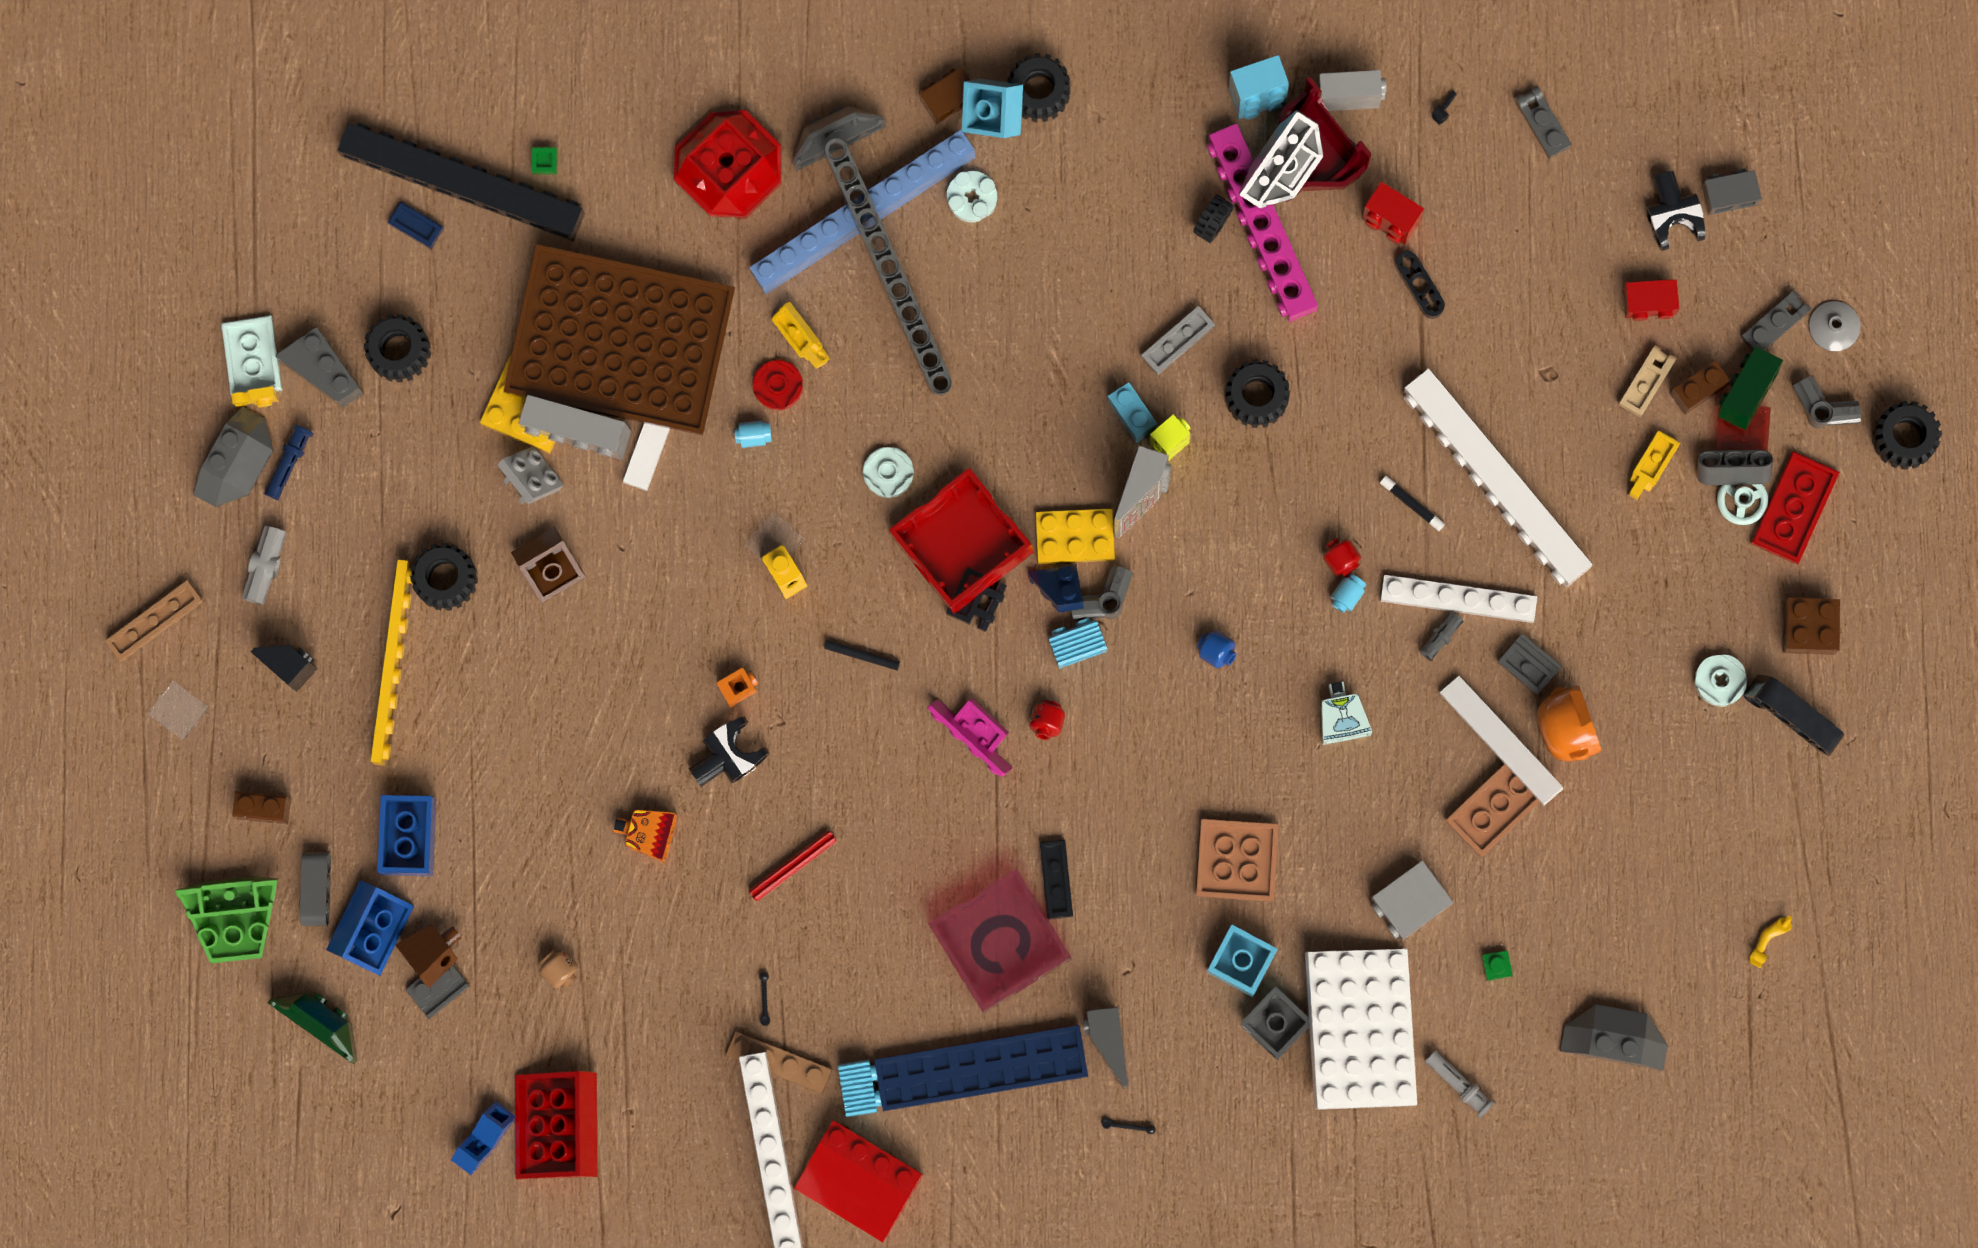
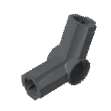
M1813 376L1807 377L1792 386L1808 415L1807 419L1812 427L1820 429L1825 426L1859 424L1861 422L1859 401L1828 403ZM1815 410H1823L1826 413L1827 419H1817L1814 414Z
M1112 566L1103 594L1082 596L1084 609L1072 610L1073 620L1087 618L1115 619L1119 617L1123 611V603L1133 572L1119 566ZM1109 600H1114L1118 603L1113 611L1104 609L1105 603Z

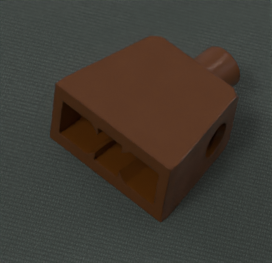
M428 925L398 942L395 946L427 988H430L457 961V957L450 947L462 939V937L453 926L440 935L433 925Z

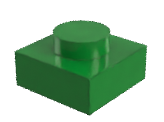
M532 147V175H558L557 148Z
M1508 951L1482 955L1486 981L1513 976Z

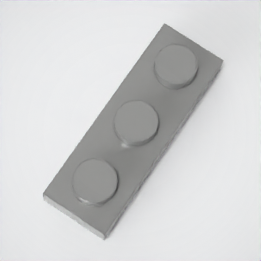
M1198 306L1141 355V358L1158 376L1211 331L1215 324Z

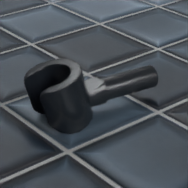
M1451 91L1444 103L1434 110L1432 118L1438 125H1441L1449 118L1450 115L1446 112V109L1456 97V92Z

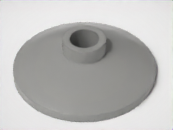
M1830 301L1815 309L1810 317L1809 332L1819 347L1833 352L1842 351L1852 346L1857 340L1860 333V320L1857 313L1849 305L1838 301ZM1832 321H1839L1840 328H1834Z

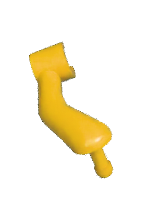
M1791 916L1780 918L1761 932L1757 945L1749 958V962L1758 968L1762 967L1768 955L1763 953L1767 943L1771 938L1791 930Z

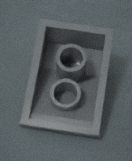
M1118 1007L1087 1011L1088 1017L1083 1018L1085 1035H1090L1092 1044L1121 1087L1128 1089Z

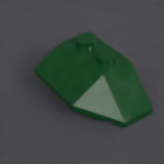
M305 992L269 999L267 1003L350 1063H356L357 1054L352 1024L346 1020L349 1015L337 1007L334 1010L326 1006L328 1000L316 992L313 996Z

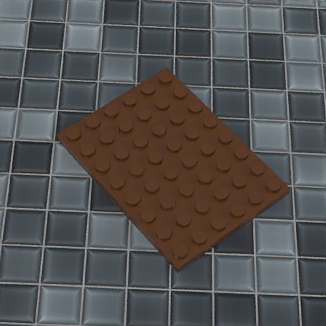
M536 244L503 392L524 398L530 395L580 410L703 436L735 287Z

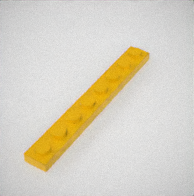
M405 560L397 561L371 762L374 765L385 766V761L389 760L391 755V744H388L389 734H393L395 722L394 719H391L392 709H396L398 703V694L394 693L396 684H399L401 680V669H398L399 659H403L405 649L404 644L401 643L402 633L406 634L408 627L405 610L406 608L409 609L411 604V593H408L409 583L412 584L410 581L412 571L410 570L411 564Z

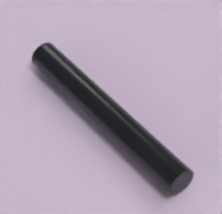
M828 639L824 647L826 650L898 671L901 662Z

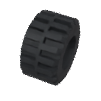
M1035 53L1034 58L1027 55L1025 56V61H1017L1016 67H1012L1010 70V77H1008L1007 82L1023 85L1022 118L1027 120L1030 117L1032 122H1037L1038 119L1046 122L1048 117L1052 116L1054 119L1058 117L1059 111L1063 112L1065 110L1066 103L1068 104L1071 94L1070 77L1067 75V69L1065 66H1061L1058 59L1053 61L1051 60V55L1046 54L1044 58L1041 57V53ZM1044 77L1053 83L1054 90L1046 98L1034 99L1025 93V84L1032 78Z
M392 314L387 315L386 320H383L382 317L378 319L379 324L376 326L372 324L369 328L371 330L370 334L366 333L365 335L367 341L364 343L365 356L371 367L379 376L385 377L386 380L391 382L393 379L397 382H403L405 378L410 381L413 379L412 375L417 374L419 376L422 373L420 369L427 367L428 362L426 360L431 357V352L429 351L431 345L422 327L412 318H405L401 314H398L397 317H394ZM397 336L409 338L411 349L406 357L397 361L385 358L384 348L390 339Z
M1258 359L1252 360V363L1249 364L1246 361L1242 363L1240 368L1237 367L1233 370L1232 376L1230 375L1226 385L1225 400L1229 412L1233 413V418L1236 421L1238 419L1241 420L1242 425L1247 426V424H1251L1252 428H1257L1258 425L1267 427L1269 423L1272 422L1274 424L1277 422L1278 418L1282 417L1285 413L1290 396L1289 382L1285 379V373L1278 370L1277 365L1273 364L1271 366L1268 364L1269 361L1263 360V363H1259ZM1254 381L1263 382L1271 388L1273 392L1272 400L1264 406H1252L1244 400L1242 396L1243 388Z
M1902 401L1899 405H1892L1881 415L1876 422V427L1873 429L1872 435H1875L1872 441L1873 445H1877L1875 450L1877 455L1882 454V461L1885 463L1887 461L1891 462V467L1894 468L1901 466L1903 470H1907L1909 467L1914 469L1920 464L1927 462L1936 452L1941 442L1939 439L1942 436V431L1938 429L1941 424L1939 420L1935 421L1934 417L1936 414L1933 411L1929 413L1926 410L1928 408L1926 405L1923 404L1920 407L1917 406L1918 402L1912 401L1911 404H1907V401ZM1898 423H1909L1915 426L1921 437L1919 446L1905 448L1898 444L1893 435L1894 426Z
M441 543V546L433 544L429 550L424 548L421 551L423 554L420 557L418 555L415 557L416 563L411 565L410 569L412 571L410 581L413 583L414 591L426 605L432 606L436 610L445 609L450 611L452 607L456 606L457 609L462 607L461 603L464 601L468 602L471 599L469 596L471 593H475L476 588L474 586L478 584L477 570L472 560L463 550H460L453 544L452 546H449L447 543ZM441 564H452L458 570L457 581L447 590H436L430 584V576L433 570Z

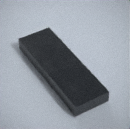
M1065 840L1040 842L1047 918L1051 920L1073 917Z

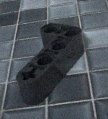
M1758 674L1743 695L1749 703L1757 708L1768 710L1814 748L1827 756L1832 754L1845 735L1838 727L1793 691L1771 676Z

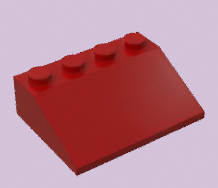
M572 1071L515 1075V1179L598 1177L597 1072Z
M833 1120L794 1189L884 1243L924 1175Z

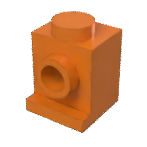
M744 668L716 682L730 708L757 693L754 688L758 685L751 671L746 673ZM739 683L744 685V690L741 692L735 690V686Z

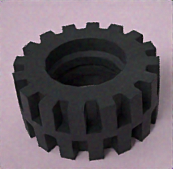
M1218 194L1215 195L1200 216L1193 229V233L1211 243L1227 222L1234 205Z

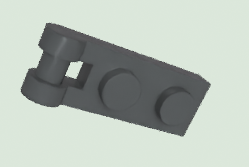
M1536 85L1529 89L1530 92L1527 94H1520L1514 97V100L1548 159L1569 149L1572 144L1544 99L1540 88ZM1535 101L1538 107L1531 110L1528 104Z
M1795 290L1741 336L1742 340L1752 351L1755 346L1765 351L1812 310L1807 303L1804 304L1798 298L1800 295ZM1792 305L1797 312L1791 315L1786 310L1788 306Z

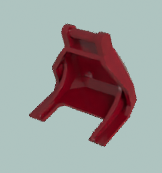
M1310 77L1306 78L1305 90L1299 97L1282 108L1278 123L1279 126L1296 110L1318 123L1323 158L1297 195L1302 191L1344 190L1363 175L1369 168L1371 152L1364 143L1359 141L1356 144L1349 139L1330 115L1321 99L1322 90Z

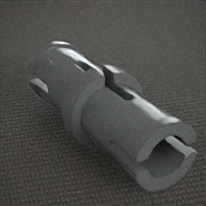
M1451 611L1439 628H1435L1432 631L1433 635L1419 650L1421 655L1429 661H1433L1445 644L1448 645L1450 643L1451 636L1463 624V619Z

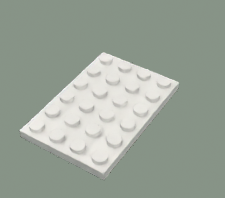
M1408 950L1306 952L1314 1109L1416 1106L1417 1092Z

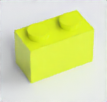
M1172 415L1150 434V445L1155 451L1169 455V460H1171L1190 443V432L1188 431L1190 426L1182 417L1177 419Z

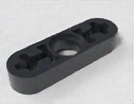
M1411 251L1401 252L1395 262L1397 272L1423 315L1429 319L1440 317L1445 307L1443 298L1417 255ZM1403 258H1406L1407 261L1411 259L1413 261L1411 268L1415 274L1410 279L1407 278L1411 274L1408 267H1401ZM1418 278L1424 279L1427 283V288L1421 292L1416 291L1413 288V281ZM1430 291L1433 292V294H1430L1429 296L1432 303L1434 304L1438 302L1439 304L1437 307V312H1434V310L1432 309L1429 311L1427 310L1429 302L1426 299V297L1423 300L1420 299L1421 297L1426 296Z

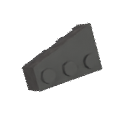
M317 327L275 355L280 363L295 372L299 377L310 383L342 408L363 395L359 386Z

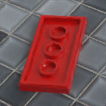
M1792 451L1751 545L1798 565L1840 472Z

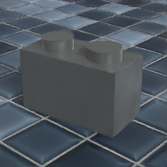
M1739 169L1733 171V175L1723 176V174H1714L1707 177L1708 180H1705L1702 188L1708 214L1713 215L1758 206L1762 198L1755 170Z

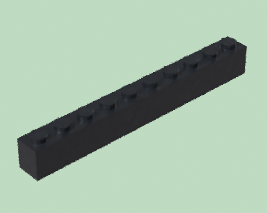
M357 122L356 125L348 123L337 149L341 157L565 239L575 240L585 215L580 207V203L571 199H567L566 202L556 199L557 195L549 191L543 190V193L534 191L533 186L524 182H520L519 185L512 183L509 177L502 174L490 175L486 169L477 165H473L472 168L463 165L464 162L452 156L446 159L441 157L440 153L436 150L426 148V151L417 148V144L404 139L402 142L394 140V136L387 132L380 131L379 134L370 131L371 128L365 124Z

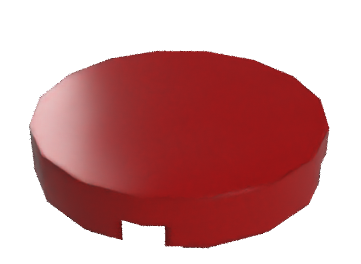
M784 360L766 362L754 375L753 392L757 400L764 407L771 410H785L792 407L800 399L803 392V379L799 370L790 362Z

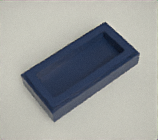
M403 202L399 203L387 222L390 226L429 249H432L444 230L443 226Z

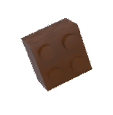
M1787 598L1784 602L1783 653L1835 655L1840 650V599Z

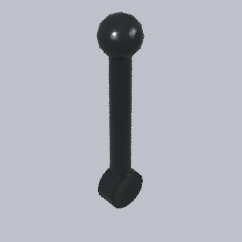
M761 972L759 979L762 983L763 1016L760 1018V1023L763 1026H768L771 1021L768 1017L767 980L769 979V974Z
M1108 1118L1102 1121V1126L1105 1129L1115 1127L1146 1131L1150 1135L1156 1132V1127L1152 1124L1140 1126L1112 1122Z

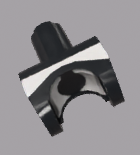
M1667 171L1653 176L1652 179L1659 203L1646 206V214L1651 232L1661 251L1669 249L1668 230L1675 224L1687 226L1692 234L1695 235L1697 242L1705 240L1704 217L1697 194L1681 197L1674 171Z
M740 717L721 726L703 740L710 754L688 768L701 787L722 772L725 773L731 783H735L752 772L770 754L766 747L751 753H743L736 748L735 740L737 735L749 723L746 717Z

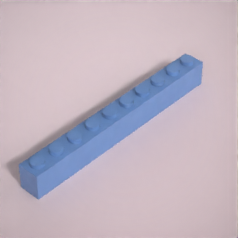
M961 130L868 190L880 220L976 158L974 148ZM863 194L851 202L854 204L862 203L864 200ZM847 205L841 207L749 267L752 276L765 295L859 234ZM864 214L860 217V222L862 226L868 228L874 224V219L871 215Z

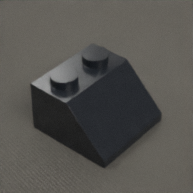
M290 645L258 647L250 651L296 692L317 670L312 665L315 660L300 647L297 650L293 649Z

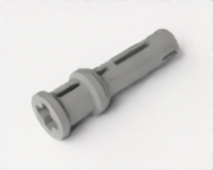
M1437 1050L1425 1061L1461 1095L1460 1099L1463 1103H1467L1478 1113V1118H1482L1496 1103L1495 1100H1490L1479 1090L1480 1086L1478 1084H1471Z

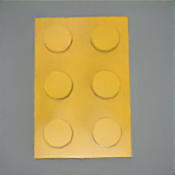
M1113 509L1036 512L1038 564L1115 561Z

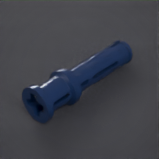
M296 424L292 426L293 431L288 442L282 446L284 453L264 492V495L277 501L298 458L304 455L303 450L309 437H313L314 434Z

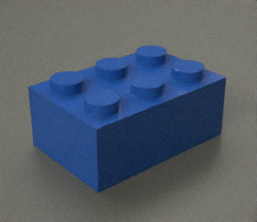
M381 795L377 868L379 874L385 876L433 877L437 801L433 796Z

